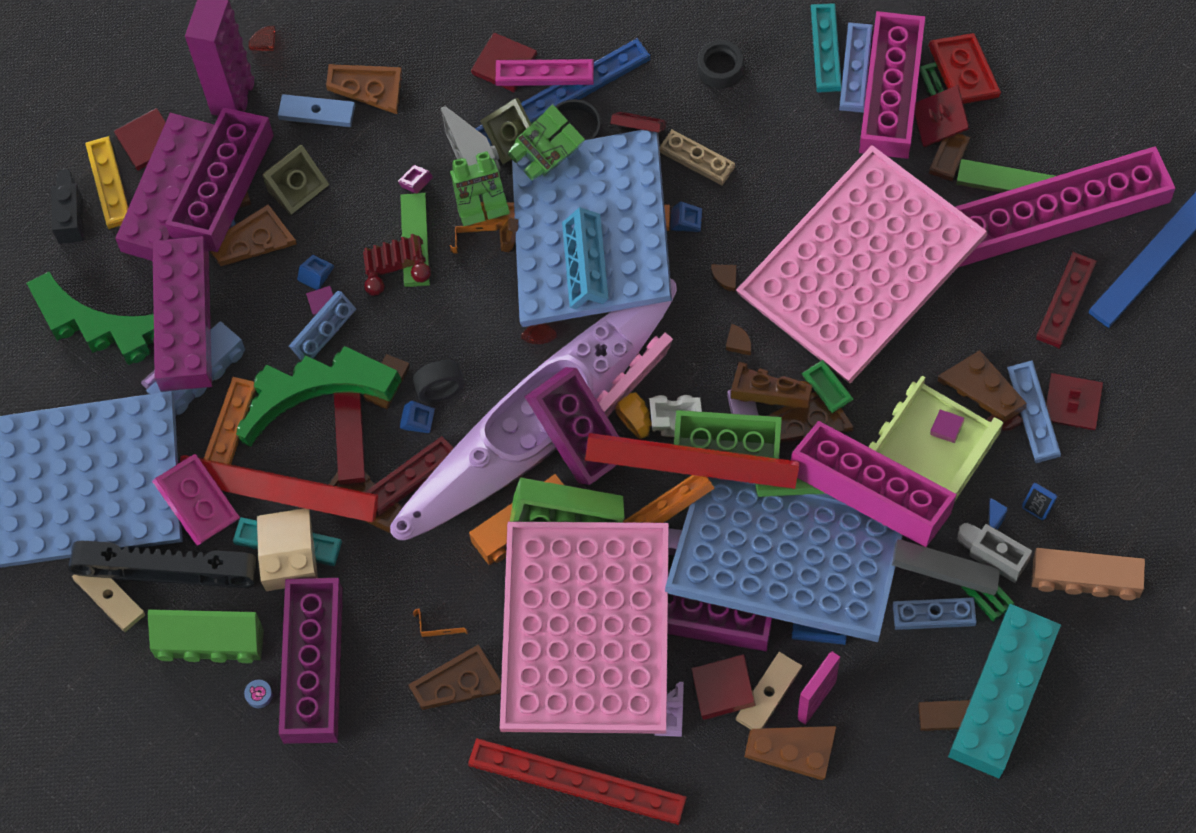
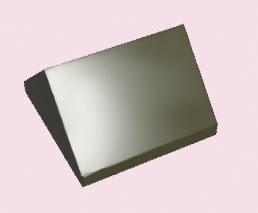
M515 98L480 120L492 145H495L502 164L512 161L508 156V152L514 145L516 138L531 125L519 99Z
M299 145L262 174L267 191L291 215L329 185L303 145Z

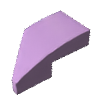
M684 682L677 683L676 688L667 694L666 734H655V736L682 737Z

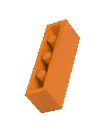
M556 474L544 481L564 485ZM512 504L469 532L472 544L488 565L494 562H501L506 558L507 525L510 522Z

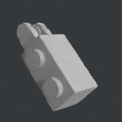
M968 523L959 526L957 540L970 550L969 556L984 565L1000 569V575L1016 583L1030 560L1032 550L987 524L984 525L982 530Z

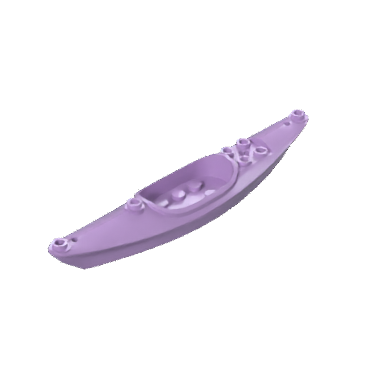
M670 278L673 300L677 289L676 283ZM672 301L611 311L529 374L470 430L414 493L390 525V532L393 537L398 540H408L432 530L514 482L550 456L557 448L524 396L565 367L578 369L596 399L604 390L609 392L613 386V381L621 372L624 373L663 318Z

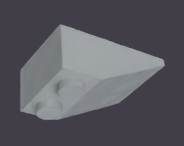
M446 106L441 107L445 133L456 158L466 159L468 166L477 164L476 155L478 153L487 151L491 159H494L500 172L499 155L495 145L490 146L487 137Z

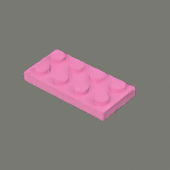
M666 332L660 338L655 336L647 345V350L643 356L638 354L630 363V368L626 374L621 372L613 381L610 391L604 390L596 399L607 417L615 410L618 402L629 395L665 357L673 340Z

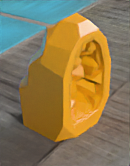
M636 392L630 393L618 402L615 407L616 413L624 425L639 439L645 438L649 435L652 426L649 419L650 412L645 402Z

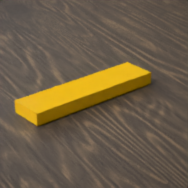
M109 136L86 142L85 144L108 229L121 226L128 210V204Z

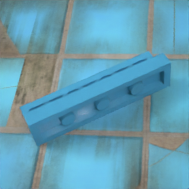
M579 207L562 222L569 306L575 310L587 300L604 304L609 300L601 217L599 213Z

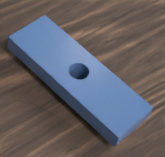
M282 94L278 118L279 120L351 127L355 103Z
M337 291L292 341L289 347L301 361L305 355L313 359L354 313L356 308L342 292Z
M974 598L893 601L895 630L976 626ZM936 610L939 614L933 615L930 611Z

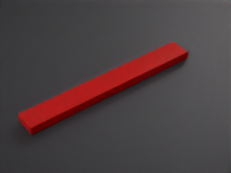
M593 433L588 435L585 457L586 461L792 489L796 487L799 471V461Z
M181 456L180 463L189 458L190 456ZM199 458L221 491L368 522L375 521L379 495Z
M476 738L468 765L473 768L677 825L680 823L686 802V796Z

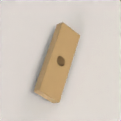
M674 130L670 131L659 147L660 153L722 186L735 168L733 161Z
M75 574L72 576L73 580L124 632L145 616L144 611L111 578L84 577ZM113 595L111 598L105 599L107 596Z
M778 652L753 691L756 706L742 709L737 715L736 721L751 730L763 729L802 669V665ZM771 691L774 695L768 697L764 693Z

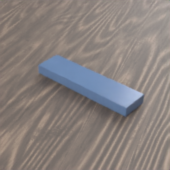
M848 22L840 111L864 113L873 27L871 24Z
M1033 360L1007 367L1012 387L1027 403V408L1020 413L1035 463L1061 457Z

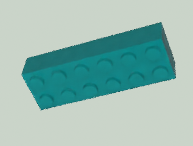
M1009 605L949 752V758L998 779L1000 778L1010 757L1061 624L1015 605Z

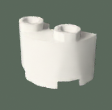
M662 395L649 398L652 431L660 430L661 436L674 437L676 410L702 412L700 398H692L689 395L679 396L677 401H669L666 396Z

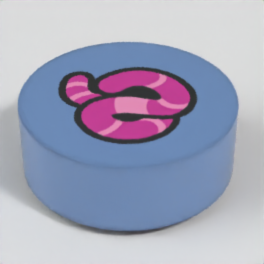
M263 680L250 682L244 691L245 699L254 708L267 706L273 697L270 685Z

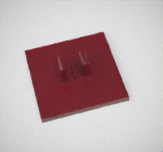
M958 85L915 103L914 111L924 147L970 129Z
M1051 373L1046 402L1051 422L1096 430L1103 382Z

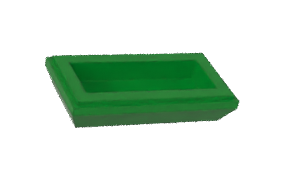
M823 360L802 373L803 377L812 385L813 390L831 413L853 400L852 396Z

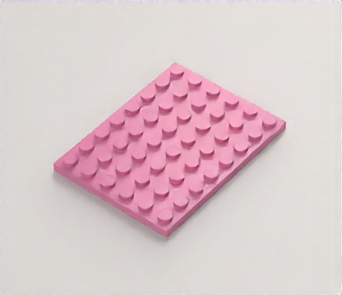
M871 145L736 291L743 299L819 360H823L829 368L850 384L986 238L987 231Z
M508 522L500 732L666 734L668 592H665V586L668 579V523Z

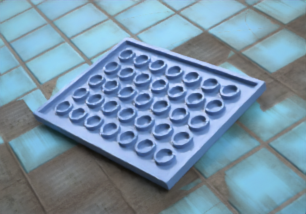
M638 130L585 140L581 147L551 170L545 177L541 175L533 181L524 173V169L531 164L530 160L526 156L518 163L512 160L515 219H518L516 254L519 318L522 327L672 301L658 132ZM581 207L599 213L601 217L609 300L604 304L587 300L575 310L569 306L562 222Z
M172 391L0 416V568L70 558L72 545L76 541L111 542L117 544L121 550L124 547L135 549V547L142 548L183 542L181 522L152 482L156 477L178 464L175 402Z
M708 477L715 489L689 506L665 586V592L671 595L874 642L879 641L895 566H892L895 543L898 539H902V534L828 494L758 497L755 483Z

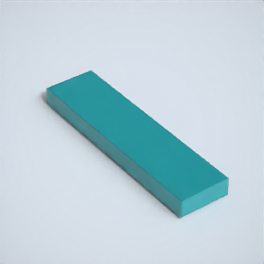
M835 3L811 4L817 92L841 91Z
M240 517L233 543L258 549L257 521ZM313 533L316 562L335 566L342 544L341 539Z

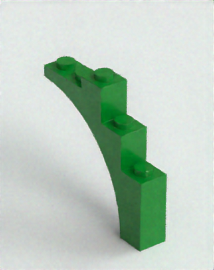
M50 272L27 282L57 341L62 338H68L74 332L80 330L92 353L104 350L110 344L116 342L128 365L141 362L146 356L151 354L148 345L154 343V314L146 316H117L93 310L69 296L57 284Z
M346 346L343 347L340 353L335 355L332 368L306 355L302 362L296 364L293 377L266 365L263 371L256 375L254 380V388L259 396L253 399L248 415L238 424L236 435L243 444L251 447L261 432L286 410L303 401L326 394L360 393L390 402L402 379L397 370Z

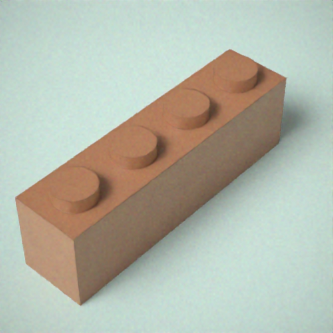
M1036 548L1033 557L1032 587H1036L1044 592L1065 590L1066 593L1073 595L1084 592L1092 593L1096 597L1114 595L1124 600H1134L1140 598L1144 589L1145 559Z

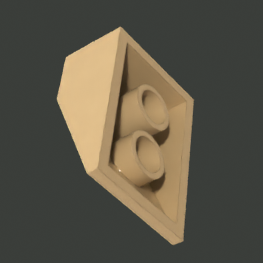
M304 508L257 516L258 559L261 582L265 590L284 589L285 579L318 578L310 509Z

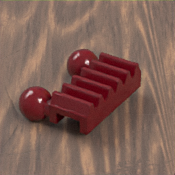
M411 234V238L401 237V241L393 239L391 244L383 242V246L373 245V249L364 248L365 271L368 275L364 283L365 291L371 296L380 295L384 290V282L378 277L379 275L413 266L411 276L416 282L422 283L427 281L431 276V270L425 264L426 259L422 255V238L419 235Z

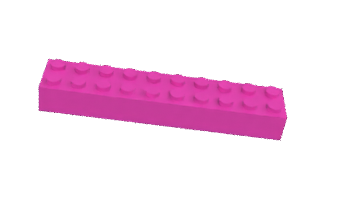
M1156 146L956 206L955 208L987 231L986 238L959 267L1170 203L1175 186Z

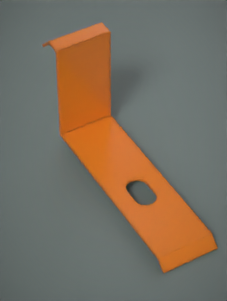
M498 222L489 225L455 226L456 247L450 245L451 252L457 253V233L497 231L499 229Z
M420 609L413 611L414 617L419 614L422 637L464 632L467 634L465 628L422 632Z

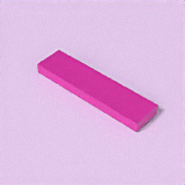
M594 59L496 60V86L594 85Z

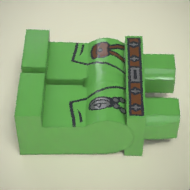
M553 104L516 138L514 145L508 152V156L515 163H518L525 156L530 160L531 164L524 169V173L531 181L541 175L545 177L551 170L581 147L585 141L570 123L565 127L568 120ZM562 128H564L556 137H554V138L550 141V139H551L553 136H555Z
M487 151L476 155L477 164L468 166L464 158L453 160V170L450 173L458 212L463 226L485 221L479 195H481L488 220L510 214L498 168L494 159H491Z

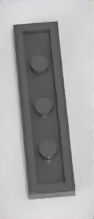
M900 539L895 543L892 566L991 595H995L998 590L1000 573L998 568Z

